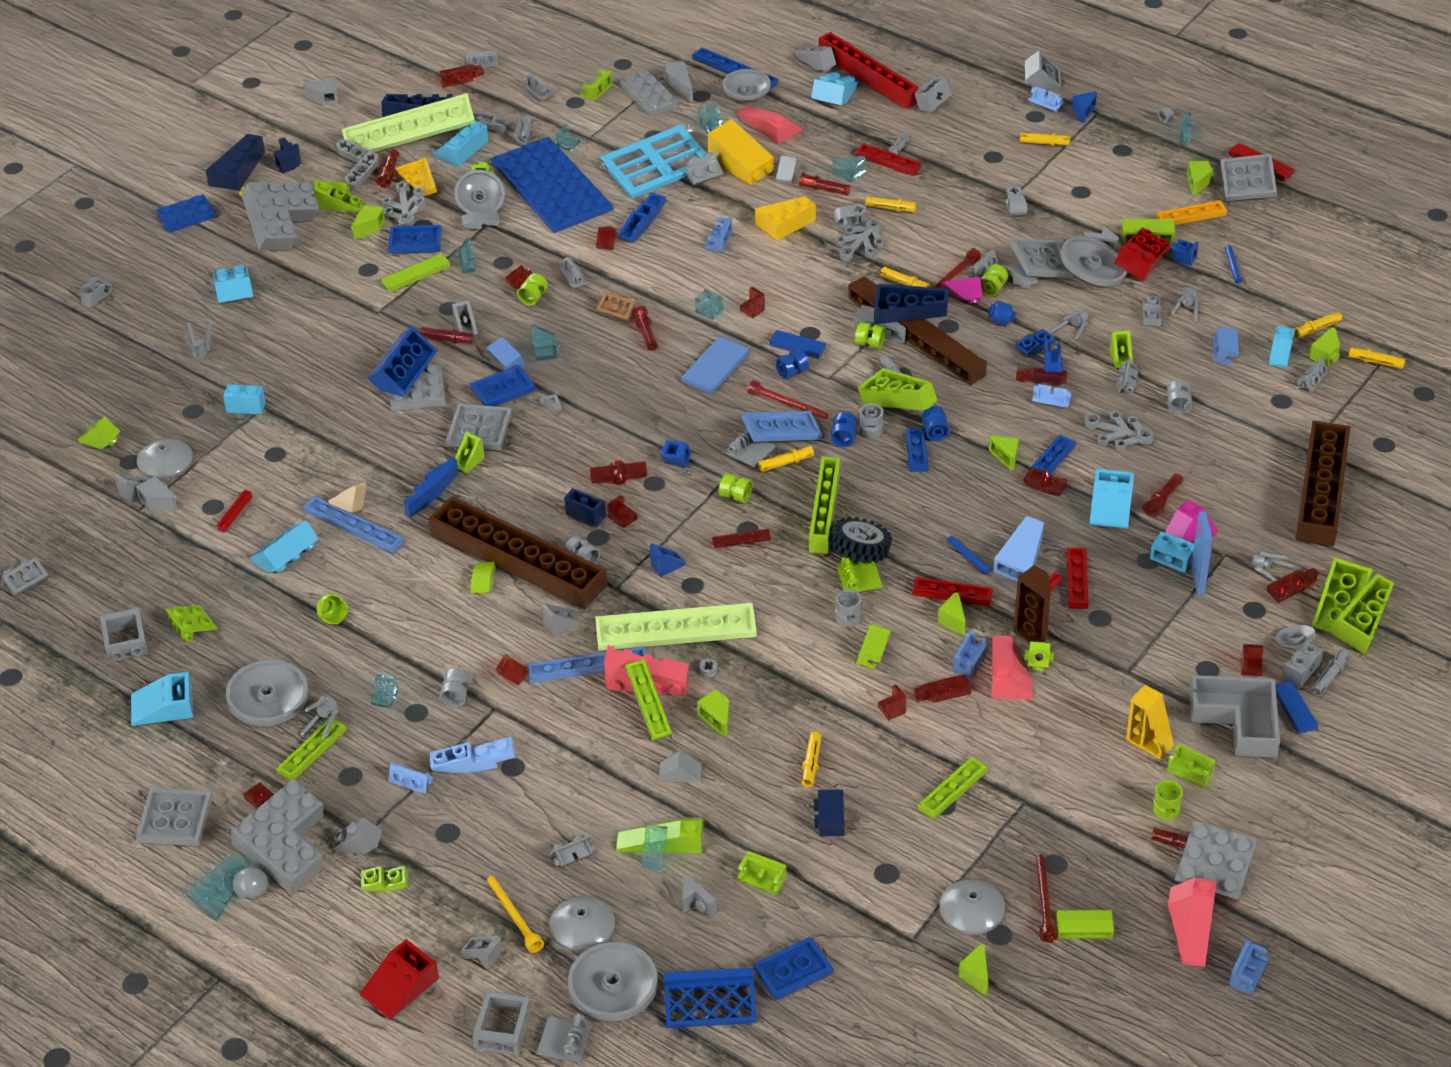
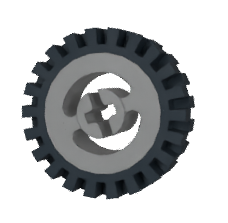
M847 517V520L841 518V520L836 521L833 526L830 545L833 546L834 550H837L838 554L844 553L843 557L848 558L850 556L851 560L859 559L861 563L864 560L867 563H872V561L877 563L879 560L883 561L884 558H887L892 536L885 527L881 528L882 525L879 523L874 525L875 522L872 520L870 523L866 522L867 519L865 518L861 521L859 517H855L854 520L851 517Z

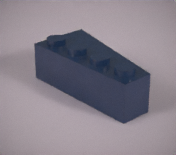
M386 94L381 101L382 117L453 97V94H447V97H439V94H432V97H423V94H416L408 97V94Z
M247 134L206 169L208 185L240 191L265 153L263 137Z
M878 284L874 305V324L946 317L949 289Z

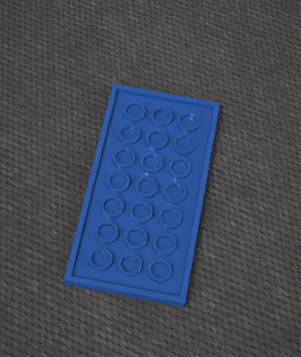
M550 137L542 138L491 158V164L553 233L613 211V205Z

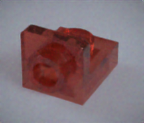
M611 226L598 228L597 249L614 250L615 238H617L616 228Z
M521 264L505 278L516 291L533 272L529 268L525 269Z
M622 495L607 504L608 517L623 529L637 520V513L625 505Z

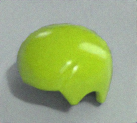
M334 593L325 594L316 605L318 617L331 625L341 623L348 614L347 603Z

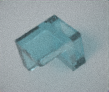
M567 124L556 133L557 146L561 149L572 151L580 142L579 137L569 134V125Z
M377 674L375 678L376 692L371 703L374 706L391 708L398 693L396 677Z

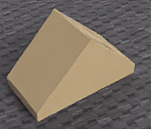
M364 481L350 487L330 499L329 503L350 513L363 509L366 482Z

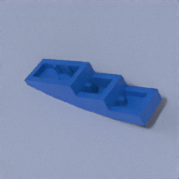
M651 192L646 201H642L637 210L631 212L617 237L631 243L637 240L659 214L667 201L666 197Z
M455 457L425 474V481L414 487L415 494L403 500L407 516L412 517L424 509L450 485L458 474L457 459Z

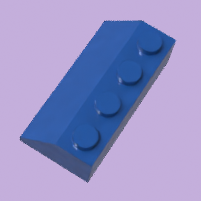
M411 326L399 335L368 376V379L380 391L403 397L438 350Z

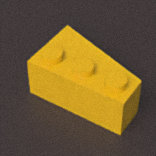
M805 196L755 208V225L776 241L816 221V204Z
M1144 685L1130 702L1126 741L1160 760L1174 746L1163 694Z

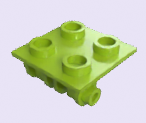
M842 557L841 565H836L843 590L861 592L883 588L874 561L872 563H867L866 561L863 563H853L850 557Z
M200 605L165 608V611L168 613V621L172 623L183 641L190 642L193 639L194 632L218 629Z

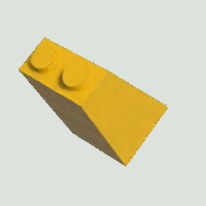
M732 119L708 133V153L713 154L717 152L719 155L717 160L720 167L739 179L752 185L774 171V157Z

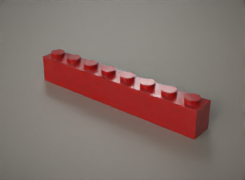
M832 32L819 37V46H831L837 66L905 109L917 103L914 93L918 91V86Z

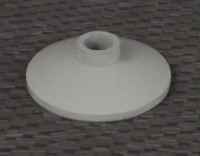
M1293 625L1280 630L1276 634L1275 639L1280 646L1297 649L1305 641L1312 642L1316 637V631L1307 625Z

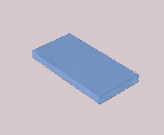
M719 336L681 377V382L713 394L749 355L750 348Z
M811 411L748 412L742 415V419L753 442L821 440L823 436Z
M1199 512L1191 563L1197 595H1204L1206 590L1213 543L1206 512Z

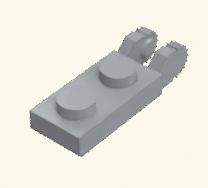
M473 111L475 121L487 125V130L504 133L506 127L510 124L507 118Z

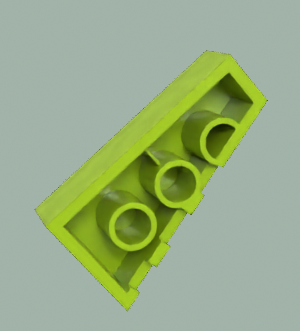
M882 368L858 386L864 405L872 403L881 407L926 410L938 401L932 382Z
M1377 573L1338 617L1331 634L1366 655L1394 583Z

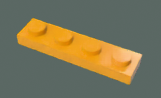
M1219 200L1157 212L1156 218L1173 219L1175 225L1226 216L1227 209Z

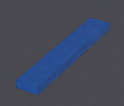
M703 47L692 55L693 60L727 74L741 69H754ZM766 74L771 81V90L778 84V78Z

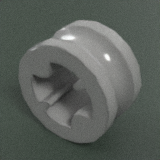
M1166 106L1158 110V117L1161 122L1166 123L1173 119L1174 114L1170 107Z
M707 658L700 662L699 671L703 677L710 678L717 674L718 666L715 660Z

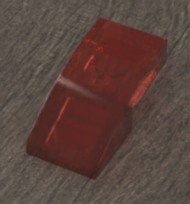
M1030 468L1023 479L1026 485L1055 496H1060L1067 486L1065 478L1050 477L1048 470Z

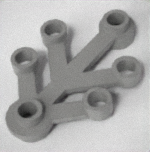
M402 181L396 185V191L400 196L401 204L393 202L391 197L383 198L384 216L398 220V223L402 226H412L415 219L414 215L426 205L422 197L425 192L422 187H416L413 190L414 195L407 200V195L411 190L409 185ZM393 209L402 211V214L394 212Z
M872 218L867 220L865 225L846 227L844 229L845 236L836 237V245L842 247L840 248V258L842 261H851L853 253L862 243L865 247V256L867 258L875 257V248L881 249L884 247V239L879 234V231H881L879 220ZM871 234L874 237L875 248L872 247L871 242L869 240V236ZM854 241L850 247L845 246L846 242Z
M1112 411L1110 413V421L1118 426L1100 421L1099 415L1095 413H1089L1085 416L1084 424L1088 429L1100 428L1113 432L1098 436L1097 443L1100 446H1107L1111 440L1126 436L1131 437L1116 441L1115 449L1122 452L1126 450V446L1136 443L1148 445L1154 441L1152 430L1143 428L1136 416L1128 417L1126 425L1121 418V413Z

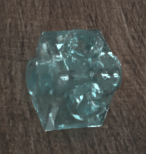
M705 289L695 298L696 313L712 320L722 313L724 308L722 296Z

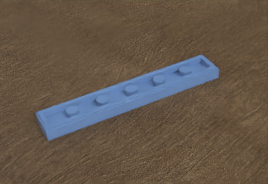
M314 496L303 506L305 513L392 554L404 543V537L353 513L333 506L319 497Z
M645 646L627 649L632 650V654L644 656V654H647ZM606 652L527 664L530 683L603 673L605 672L604 661Z

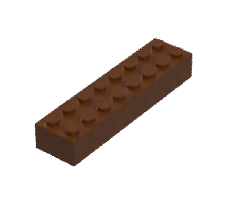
M1312 421L1295 538L1297 541L1329 546L1335 545L1350 426Z

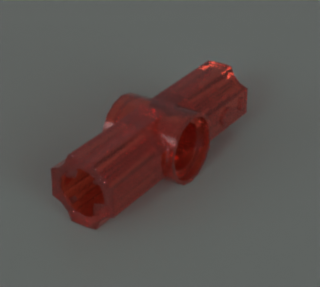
M615 460L609 466L589 468L591 484L612 481L615 485H622L628 479L647 477L646 461L625 464L621 460Z

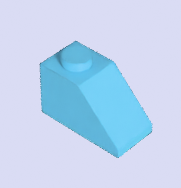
M1282 326L1276 327L1269 365L1287 368L1295 329Z

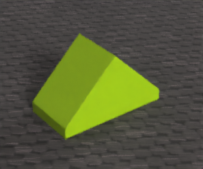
M1130 330L1111 332L1110 354L1115 368H1120L1123 362L1126 363L1129 357H1131V363L1133 364Z
M467 431L455 456L458 469L468 473L485 459L483 440Z
M994 435L989 437V451L1010 471L1015 469L1019 439Z
M956 592L938 609V623L960 635H964L966 620L959 593Z
M980 944L959 963V977L980 993L987 994L988 974L985 946Z

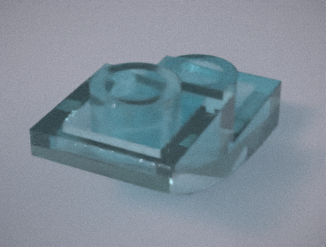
M1184 112L1181 120L1179 135L1181 146H1185L1186 142L1191 140L1193 131H1191V113Z

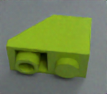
M370 205L362 207L361 211L357 214L356 220L351 225L354 239L380 231L385 222L383 207Z

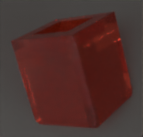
M751 287L749 289V299L740 305V311L754 318L765 310V294Z
M1243 644L1240 660L1241 675L1262 677L1263 645Z
M506 653L495 669L499 675L517 685H520L529 670L526 665Z
M897 685L892 686L891 697L878 702V708L888 721L906 713V696Z

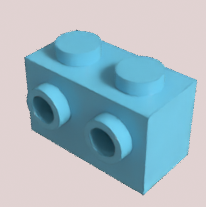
M227 384L223 395L226 413H263L266 403L263 386Z
M1161 531L1151 545L1150 559L1186 573L1192 563L1194 544Z

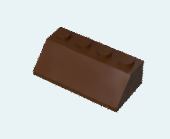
M1033 565L1019 575L1017 580L1014 632L1029 643L1030 641L1046 642L1050 607L1049 574L1036 565Z

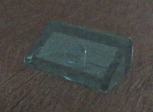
M468 237L458 251L461 272L463 274L475 271L471 243Z
M646 824L642 867L655 871L663 870L668 827Z

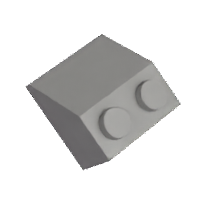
M1038 50L1025 60V81L1029 86L1039 87L1044 90L1061 89L1060 68Z

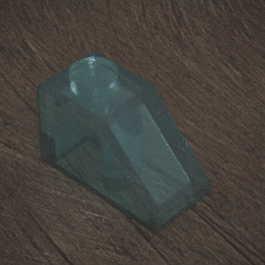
M717 102L701 105L697 109L701 125L707 135L723 124Z
M532 324L531 332L536 361L557 359V351H560L559 340L555 341L554 333Z

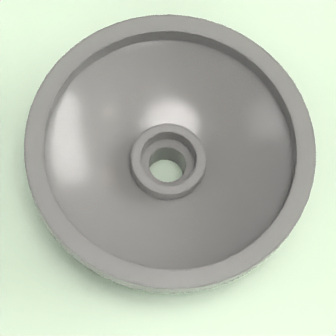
M754 69L733 71L723 80L724 92L731 98L740 101L759 99L767 94L771 87L770 78L765 73Z
M472 170L465 173L457 181L454 195L457 205L466 214L478 211L497 212L503 205L505 189L501 180L495 174L486 170Z
M158 439L147 444L139 452L137 466L139 471L149 478L155 476L158 479L173 478L189 468L193 460L192 450L188 444L178 439Z
M967 879L955 882L943 892L940 898L939 908L943 920L949 927L964 934L978 935L987 933L1001 923L1005 914V902L1001 893L991 884L981 880Z
M589 896L573 897L562 902L553 911L549 922L550 932L555 942L561 947L570 951L584 952L595 945L606 943L611 938L615 929V918L611 908L602 900Z

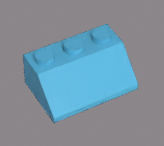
M475 121V123L465 126L432 153L433 156L459 167L488 142L487 125Z
M305 520L290 527L249 557V559L267 573L274 571L279 573L287 567L285 564L288 561L294 562L300 558L301 555L299 553L303 550L307 552L315 546L314 542L319 538Z

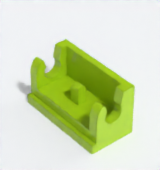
M598 70L597 73L602 76H597L596 80L590 85L583 84L581 88L585 90L580 92V96L596 101L612 86V72Z
M870 624L856 665L876 668L877 664L871 663L869 660L880 663L891 631Z
M1178 743L1175 747L1174 755H1170L1167 772L1205 788L1214 775L1216 760Z
M747 850L745 857L739 865L738 870L741 871L737 880L777 895L787 878L786 865Z

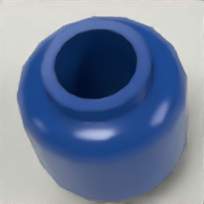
M996 301L994 304H991L988 317L994 324L1007 326L1009 322H1013L1015 312H1013L1011 304Z

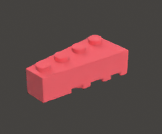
M607 646L604 661L606 690L634 692L625 665L645 659L658 694L686 696L689 682V664L665 658L660 661L656 660L652 655L644 654V656L632 654V650L624 649L623 652L614 650L615 646Z

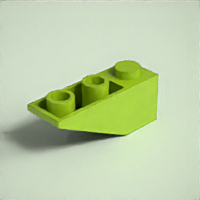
M317 179L313 187V197H316L318 207L322 210L359 212L361 210L364 200L319 179Z

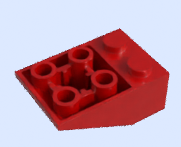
M1142 227L1121 248L1114 264L1144 281L1170 249L1171 244L1164 238L1153 234L1149 229Z
M405 939L387 955L360 992V996L391 1020L439 979L437 963L409 940Z

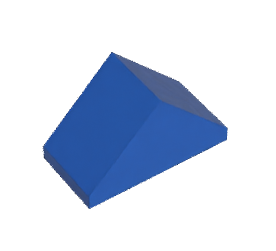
M1093 91L1073 96L1072 110L1080 122L1084 123L1095 108L1097 92Z
M653 543L650 545L651 566L661 577L686 564L676 551Z

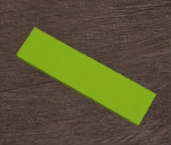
M442 253L382 278V284L390 292H393L451 267L450 261Z
M645 659L626 664L625 668L652 741L671 736V728Z
M328 719L276 768L277 774L289 781L295 780L347 731L346 725L334 719L327 738H323Z
M971 756L918 804V810L934 820L987 773L988 767Z

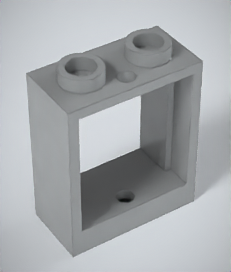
M139 607L100 616L104 646L109 662L148 654L144 625ZM138 627V639L110 644L109 633Z
M486 992L473 1034L475 1049L519 1055L531 1014L530 998L522 995L515 996L500 992ZM490 1008L520 1012L514 1034L484 1030Z

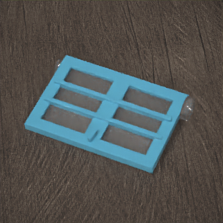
M684 123L600 157L598 164L602 171L607 169L630 198L634 199L687 177L685 167L688 161L692 158H702L707 153L693 138L694 133L690 124Z

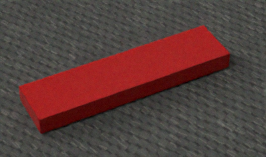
M865 143L855 152V157L914 176L921 168V162Z
M1237 143L1229 150V155L1234 158L1264 155L1241 143ZM1272 159L1276 178L1285 181L1294 173L1293 168Z
M1067 547L1068 609H1088L1086 548Z
M916 577L912 595L948 600L954 593L958 592L961 603L990 607L993 588Z

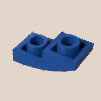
M1042 328L1032 337L1028 334L1015 346L1024 354L1030 356L1044 350L1045 340H1050L1052 345L1055 343V338Z

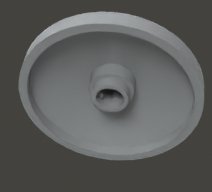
M1076 236L1067 239L1061 248L1060 257L1067 269L1080 279L1091 284L1106 287L1120 284L1127 274V271L1114 264L1119 253L1102 241L1090 237Z
M280 660L257 661L244 666L232 676L226 688L227 705L236 718L247 724L255 726L277 725L290 720L303 709L308 699L307 680L304 674L290 663Z
M607 942L587 949L574 961L568 975L569 994L575 1006L587 1016L602 1021H620L639 1014L652 1002L658 986L657 970L652 959L640 948L622 942Z

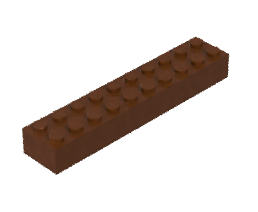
M451 496L428 518L431 535L486 562H495L496 567L580 608L586 609L607 587L606 569L454 496Z

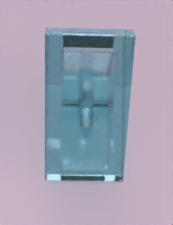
M865 156L832 159V174L852 183L865 172Z

